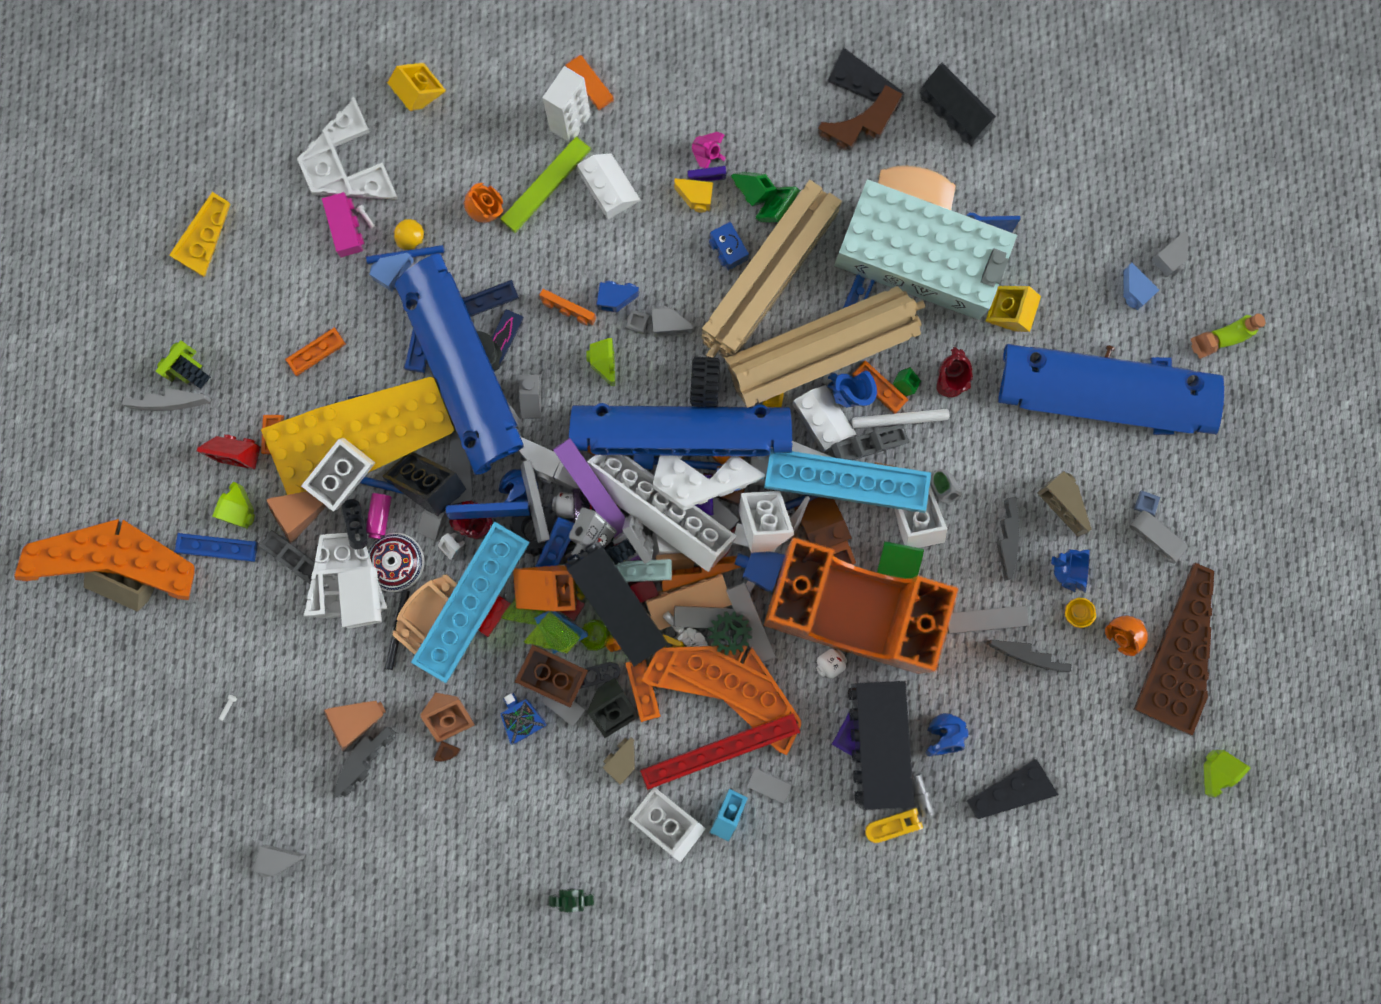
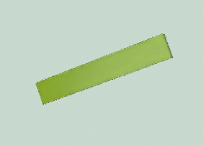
M576 136L501 217V222L516 233L574 170L577 164L591 151V148Z

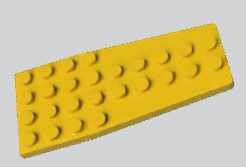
M427 377L316 408L265 427L261 431L287 495L307 491L301 487L302 484L340 438L348 440L375 462L369 471L371 472L452 434L455 428L435 378Z

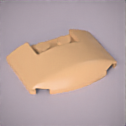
M894 166L882 169L878 181L879 184L951 210L956 185L935 171L917 166Z
M447 574L430 580L416 590L398 614L396 631L393 630V636L414 655L417 653L457 585Z

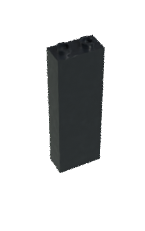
M600 541L597 543L593 542L586 546L585 551L581 554H574L569 557L567 563H565L566 569L632 665L636 666L668 645V643Z

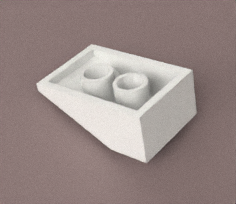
M521 437L524 447L518 452L526 461L530 460L532 462L533 470L536 472L537 477L540 478L539 480L547 484H551V482L557 483L554 475L559 466L560 459L555 452Z
M929 486L926 513L895 509L904 545L921 548L945 543L947 527L931 486Z
M655 787L629 818L634 825L680 862L706 829Z

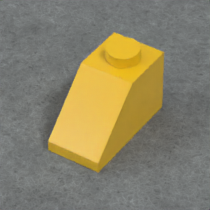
M674 179V189L691 209H695L699 213L710 211L713 182Z

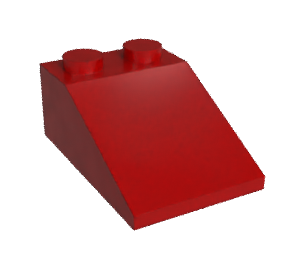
M224 434V437L215 436L197 447V452L218 463L255 470L261 447L255 444V440L243 438V441L236 440L235 436Z

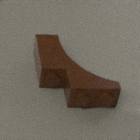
M885 85L878 99L857 117L836 123L821 122L818 127L819 137L827 142L832 140L837 143L836 146L844 151L847 149L852 150L862 131L865 132L864 135L868 138L879 140L902 99V93Z

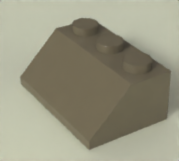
M104 572L84 573V588L137 612L149 601L155 589L119 574Z

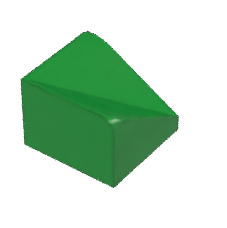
M909 367L899 371L893 384L907 397L915 394L921 380L912 368Z

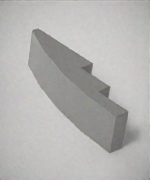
M166 388L164 396L145 393L143 400L124 397L122 405L129 409L171 411L207 404L211 402V398L204 394Z

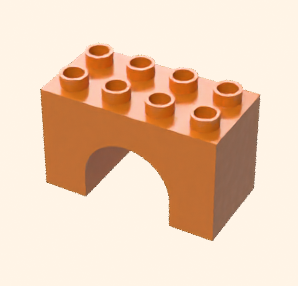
M793 537L785 552V558L779 571L763 624L764 627L912 673L923 674L936 671L959 588L921 576L905 579L872 572L839 560L833 556V549Z

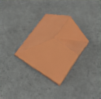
M436 692L420 714L437 743L475 726L457 696Z

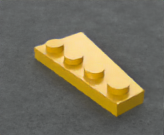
M212 192L169 256L205 277L230 203Z

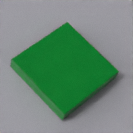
M796 186L776 187L777 190L766 200L755 219L759 222H779L800 190Z
M884 541L876 573L912 579L919 574L924 549Z

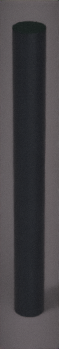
M402 590L396 619L402 607L409 599L410 591ZM395 620V625H394V629H393V630H395V631H396V625H397V621H398V620ZM393 634L385 669L393 670L399 641Z

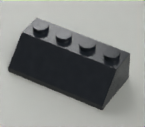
M943 62L926 80L920 90L921 99L925 103H929L934 108L936 115L942 116L947 121L948 127L956 130L960 134L961 140L966 144L968 143L971 147L988 133L996 117Z

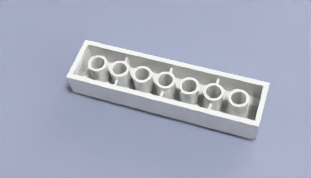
M594 455L587 461L619 507L633 515L634 518H638L642 524L707 572L729 551L737 537L695 505L692 508L683 510L652 488L654 475L628 456Z

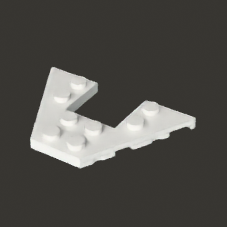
M352 97V101L342 112L339 111L334 120L328 123L315 142L312 141L308 149L297 158L310 191L313 195L332 196L344 192L347 197L398 199L383 163L348 177L345 173L335 147L370 133L355 97Z
M660 456L652 488L681 509L687 510L696 504L708 502V499L716 496L722 497L733 493L736 489L746 488L751 483L760 480L764 481L766 475L740 457L731 456L709 480L681 460L683 456Z

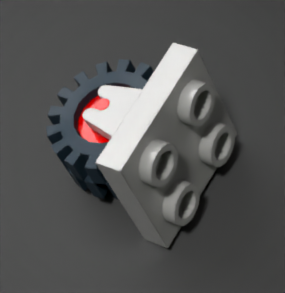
M633 515L625 518L623 532L614 537L613 541L605 547L615 565L622 563L624 560L628 561L638 555L644 564L652 560L654 542L649 535H645L642 530L644 529L642 523L638 518L635 519Z

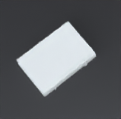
M367 567L338 573L342 627L351 629L382 623L377 568Z

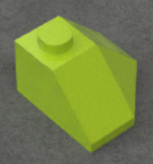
M612 338L590 344V350H586L587 362H590L591 368L611 386H615V358Z
M232 482L229 486L231 490L219 497L212 517L248 529L255 519V514H253L254 508L244 487L236 482Z
M1212 750L1206 756L1207 761L1203 764L1205 794L1216 798L1222 794L1220 789L1236 785L1251 768L1225 750Z

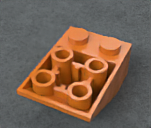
M565 565L515 568L513 570L516 608L544 611H569L576 609V584Z

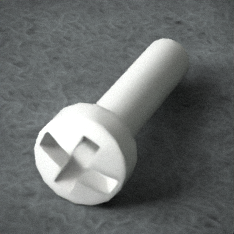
M358 206L356 208L357 213L360 212L370 228H373L375 225L364 211V206Z
M228 696L229 700L219 716V720H224L233 702L237 701L235 696Z

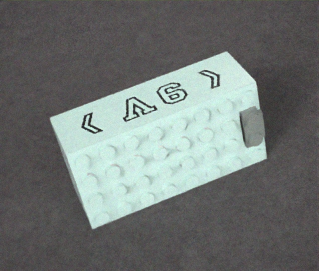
M867 179L834 266L854 274H859L862 277L891 288L898 286L902 291H906L907 294L979 320L991 307L1017 235Z

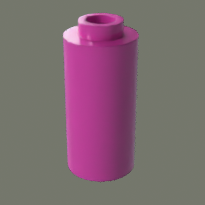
M372 493L366 523V532L369 534V538L380 539L381 536H385L392 499L389 495Z

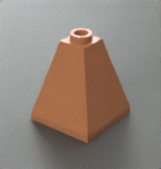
M308 491L266 500L270 512L290 543L295 541L326 507Z
M369 701L324 710L342 752L349 748L386 713L381 701L378 703L376 701Z

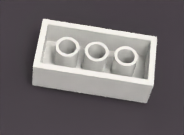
M564 66L542 98L550 131L570 142L572 137L575 138L579 134L581 124L588 121L590 110L584 77Z

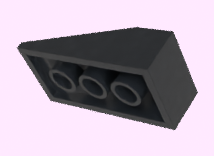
M415 452L405 455L382 476L384 480L436 516L443 513L447 505H451L467 490L456 472Z

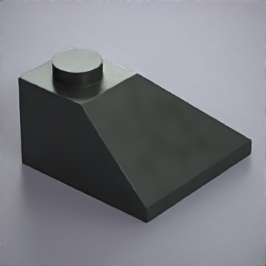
M615 677L597 688L587 709L588 715L604 738L639 717Z

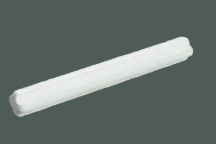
M940 409L854 417L852 419V427L858 429L944 421L949 419V410Z

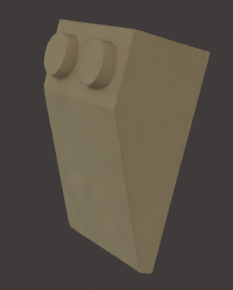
M1063 471L1051 479L1037 494L1079 537L1089 532L1092 528L1079 487L1075 483V478L1070 473Z

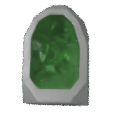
M938 469L933 473L931 484L940 501L951 503L962 496L961 488L948 470Z

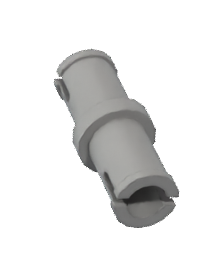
M921 773L916 774L918 783H916L915 777L912 775L914 800L918 802L921 816L927 817L925 808H927L929 816L935 814L929 799L930 793L926 791Z

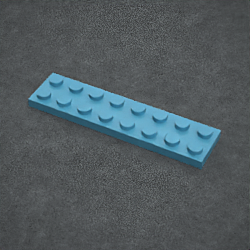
M771 448L764 488L926 513L931 472L794 451L792 453H773V448Z
M493 523L412 659V664L444 683L448 682L530 544L529 541L499 523Z

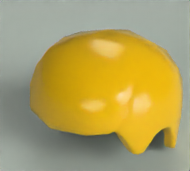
M405 219L397 224L394 230V240L401 249L413 250L423 241L424 230L422 225L416 220Z
M1078 597L1072 599L1065 607V618L1073 627H1089L1096 619L1095 606L1086 598Z

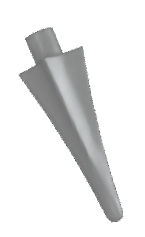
M809 496L805 497L799 508L790 518L794 535L790 538H796L800 522L810 500Z

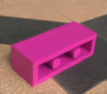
M344 192L322 198L338 255L342 258L362 252L364 239L362 234L357 231L359 222L357 216H353L352 210L355 209L352 199L348 198Z

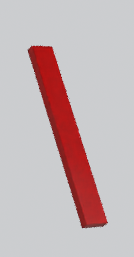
M790 713L640 769V772L648 790L801 732L794 713Z

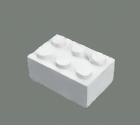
M340 438L301 487L334 512L342 506L374 466L375 462L348 440Z

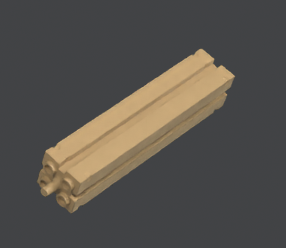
M809 180L805 188L799 193L713 312L709 321L703 326L702 340L710 348L706 357H714L719 351L723 358H727L731 355L735 356L736 353L741 351L827 231L832 221L837 217L842 200L831 193L827 194L822 190V187Z
M896 286L889 291L881 292L736 353L735 356L731 355L725 358V361L731 373L734 388L748 408L757 402L760 403L907 341L910 337L921 335V321L916 315V311L925 308V303L923 300L916 303L913 298L911 299L906 291H902Z

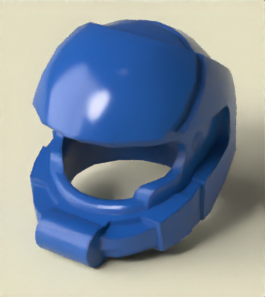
M520 469L509 470L500 481L499 492L509 494L504 503L528 502Z
M942 713L936 716L930 722L927 731L940 735L941 739L934 746L931 745L926 749V755L929 757L932 755L938 756L964 750V741L969 737L966 722L949 713Z

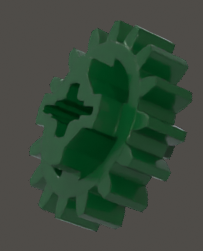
M727 611L724 612V617L720 614L716 615L718 621L712 620L711 623L714 627L708 628L712 632L708 639L714 640L711 646L717 645V652L723 649L724 655H728L729 651H731L732 655H736L737 649L743 652L742 646H749L746 640L752 639V636L748 635L752 628L746 627L749 620L742 621L743 615L741 614L736 617L735 611L732 612L731 616H729ZM732 620L737 621L741 627L737 628L733 625ZM724 621L723 629L717 632L718 626ZM729 627L730 630L735 631V634L732 635V639H730L729 636L725 635V632L728 631ZM743 634L741 642L738 645H736L737 638L739 637V635ZM718 639L727 641L729 647L722 645Z
M560 889L559 895L549 896V907L559 908V912L584 911V906L594 905V894H586L584 889Z

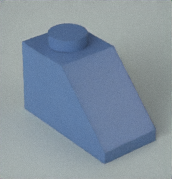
M408 253L380 258L378 262L371 266L369 275L374 281L393 291L396 281L408 270L414 260Z
M1131 263L1123 271L1124 298L1131 308H1135L1138 311L1159 289Z

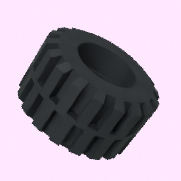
M696 356L693 358L690 403L692 406H717L720 376L719 358Z
M542 504L548 534L550 535L558 517L551 508L545 507ZM531 511L530 516H512V524L509 527L511 531L530 542L525 553L532 554L533 556L541 554L546 542L538 543V540H529L524 533L526 524L533 520Z

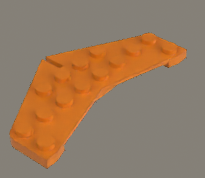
M119 519L26 544L22 549L14 577L15 580L34 581L38 580L39 577L86 572L113 573L165 591L171 597L189 600L195 576V567L191 562L125 520L122 521L119 535H116L119 526Z
M744 645L742 646L744 651L740 652L737 649L736 655H732L731 651H729L728 655H724L723 649L717 652L718 646L662 648L654 654L641 681L651 686L722 699L752 728L790 713H794L799 729L801 727V719L752 647L743 664L740 661L748 647ZM797 734L770 745L777 751L787 755Z

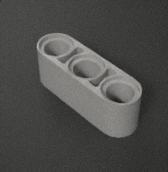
M1142 511L1129 526L1146 543H1151V547L1163 557L1166 556V560L1170 563L1175 564L1188 549V546L1147 511Z

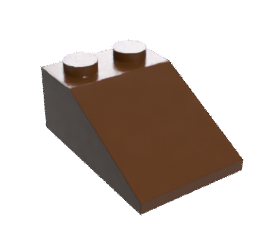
M819 497L808 502L800 522L807 542L829 548L852 539L846 522L834 499ZM799 506L794 507L795 512L799 508Z
M532 644L515 679V683L571 708L588 670Z

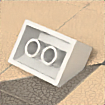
M611 153L593 155L577 164L579 175L607 219L641 201Z
M826 385L812 389L793 401L794 409L822 453L825 454L832 449L831 445L846 441L857 435Z
M780 491L741 493L738 511L751 553L770 552L794 535Z

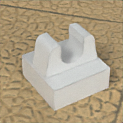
M457 533L445 534L438 544V547L450 560L457 556L465 544L464 541L457 543L454 540L458 535Z

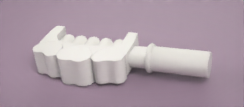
M669 611L662 616L673 627L674 631L678 633L676 638L683 642L684 645H687L686 647L709 646L700 631L689 627H674V617Z

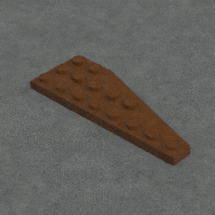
M1198 563L1192 564L1133 709L1190 736L1194 734L1208 699L1207 680H1209L1208 659H1210L1211 598L1214 588V571Z

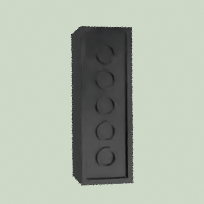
M906 681L853 683L851 688H848V699L852 700L849 716L850 721L854 723V729L850 730L851 741L855 742V750H852V761L856 763V770H853V781L857 783L858 790L854 792L855 804H858L859 808L863 810L914 808Z

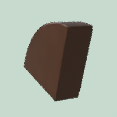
M441 741L433 760L438 762L451 760L460 752L461 748Z

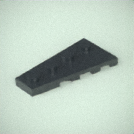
M844 47L828 78L829 83L873 102L878 99L885 85L902 93V99L905 92Z
M1034 759L968 799L967 803L976 818L981 819L1058 796V793L1038 760Z

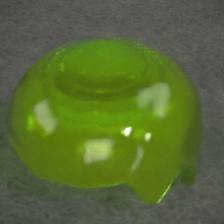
M590 620L583 625L582 629L588 633V636L582 639L581 643L584 644L587 650L599 651L607 646L611 633L603 621Z

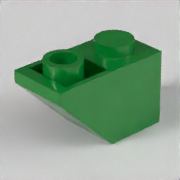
M739 172L731 175L736 187L741 190L746 201L751 206L763 204L777 190L766 174Z

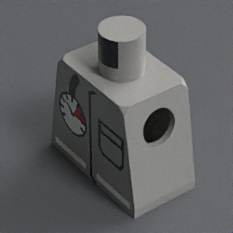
M582 507L569 535V538L577 544L572 555L581 554L585 551V547L593 542L597 543L600 541L605 548L617 531L597 512Z

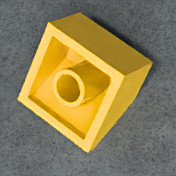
M424 63L396 66L387 82L409 111L423 109L446 92L445 88Z
M998 286L988 311L986 322L1015 332H1030L1041 296L1030 286Z

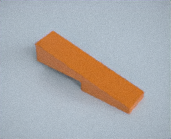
M737 556L722 557L709 572L701 566L672 570V580L660 581L662 591L664 592L740 568V566L734 564Z

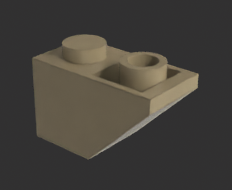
M625 737L618 744L619 750L615 755L610 753L603 761L605 763L603 769L620 785L635 770V743L632 737L629 740Z

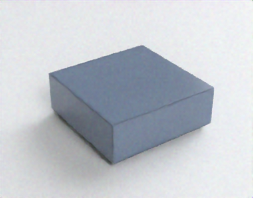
M1141 490L1134 510L1139 512L1147 511L1155 516L1160 497Z

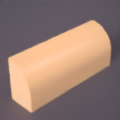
M722 573L664 592L660 590L658 591L659 595L646 600L651 618L659 630L671 626L662 616L669 611L674 617V606L725 608L732 605L726 592L727 587Z

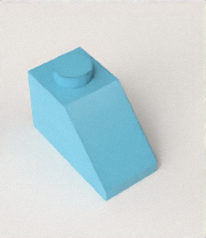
M729 789L710 833L729 842L737 827L747 797Z

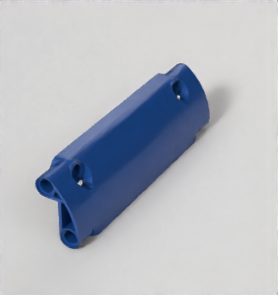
M433 254L405 271L396 281L395 287L433 377L436 380L474 474L480 475L491 469V463L521 450L524 444L518 430L515 429L517 427L516 421L451 273L448 272L442 255ZM417 304L415 309L410 310L411 306ZM475 440V446L468 448L469 442Z
M1005 345L1003 353L1005 366L999 391V403L1016 406L1019 403L1020 408L1184 433H1194L1197 431L1216 435L1219 431L1224 405L1223 375L1040 347ZM1038 352V359L1030 361L1031 354ZM1032 367H1038V371H1033ZM1194 375V381L1188 384L1187 379ZM1190 390H1195V394H1190Z
M599 403L597 405L572 406L569 438H571L579 451H588V446H590L591 453L596 455L767 456L771 453V447H773V453H792V421L790 407H766L761 404L747 408L608 406L605 403ZM600 413H606L605 416L598 415ZM757 414H762L764 417L759 418Z

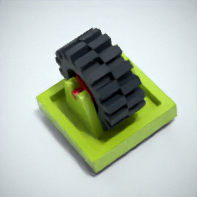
M182 340L173 344L170 348V354L166 358L161 359L157 364L156 372L171 382L178 377L186 384L191 382L202 389L210 379V376L201 370L202 365L192 358L197 351Z

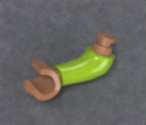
M1259 313L1254 316L1245 315L1225 327L1211 332L1207 331L1191 338L1190 340L1193 344L1191 347L1194 353H1197L1201 359L1217 352L1218 348L1236 345L1248 340L1258 332L1259 328L1265 326V318Z

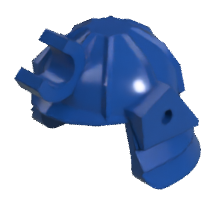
M863 371L855 377L844 373L840 375L832 373L828 376V379L832 380L828 384V388L833 389L835 402L843 407L867 406L876 399V383L868 371Z
M1069 549L1065 554L1060 553L1059 558L1052 557L1051 564L1054 566V575L1062 584V587L1076 592L1077 588L1086 593L1090 550L1079 551Z

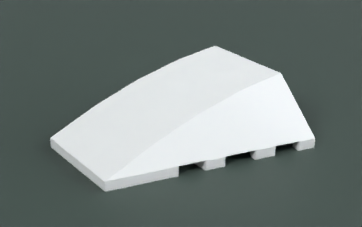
M347 533L320 535L304 617H341L338 573L373 567L367 547L359 550L351 548ZM355 534L357 541L360 540L359 534ZM379 585L380 608L383 611L387 609Z

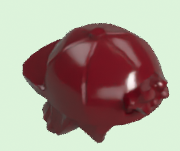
M956 347L951 349L952 354L946 357L939 367L936 389L939 394L945 397H957L962 392L968 391V389H971V381L973 380L971 362L966 357L965 352Z
M470 500V501H465V502L462 501L461 504H458V505L478 504V503H474L472 500ZM492 518L451 519L449 524L451 528L460 532V535L479 540L485 538L493 525Z

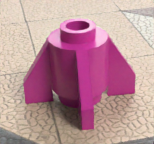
M717 131L704 136H698L694 139L692 152L701 168H708L711 159L718 158L725 161L726 158L720 154V146L717 144L721 143L724 137L723 133Z

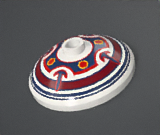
M388 533L385 536H381L380 539H376L368 548L372 565L377 568L378 582L381 590L401 592L412 587L421 577L425 564L424 554L420 545L410 536L402 533ZM393 557L395 562L390 565L389 559Z

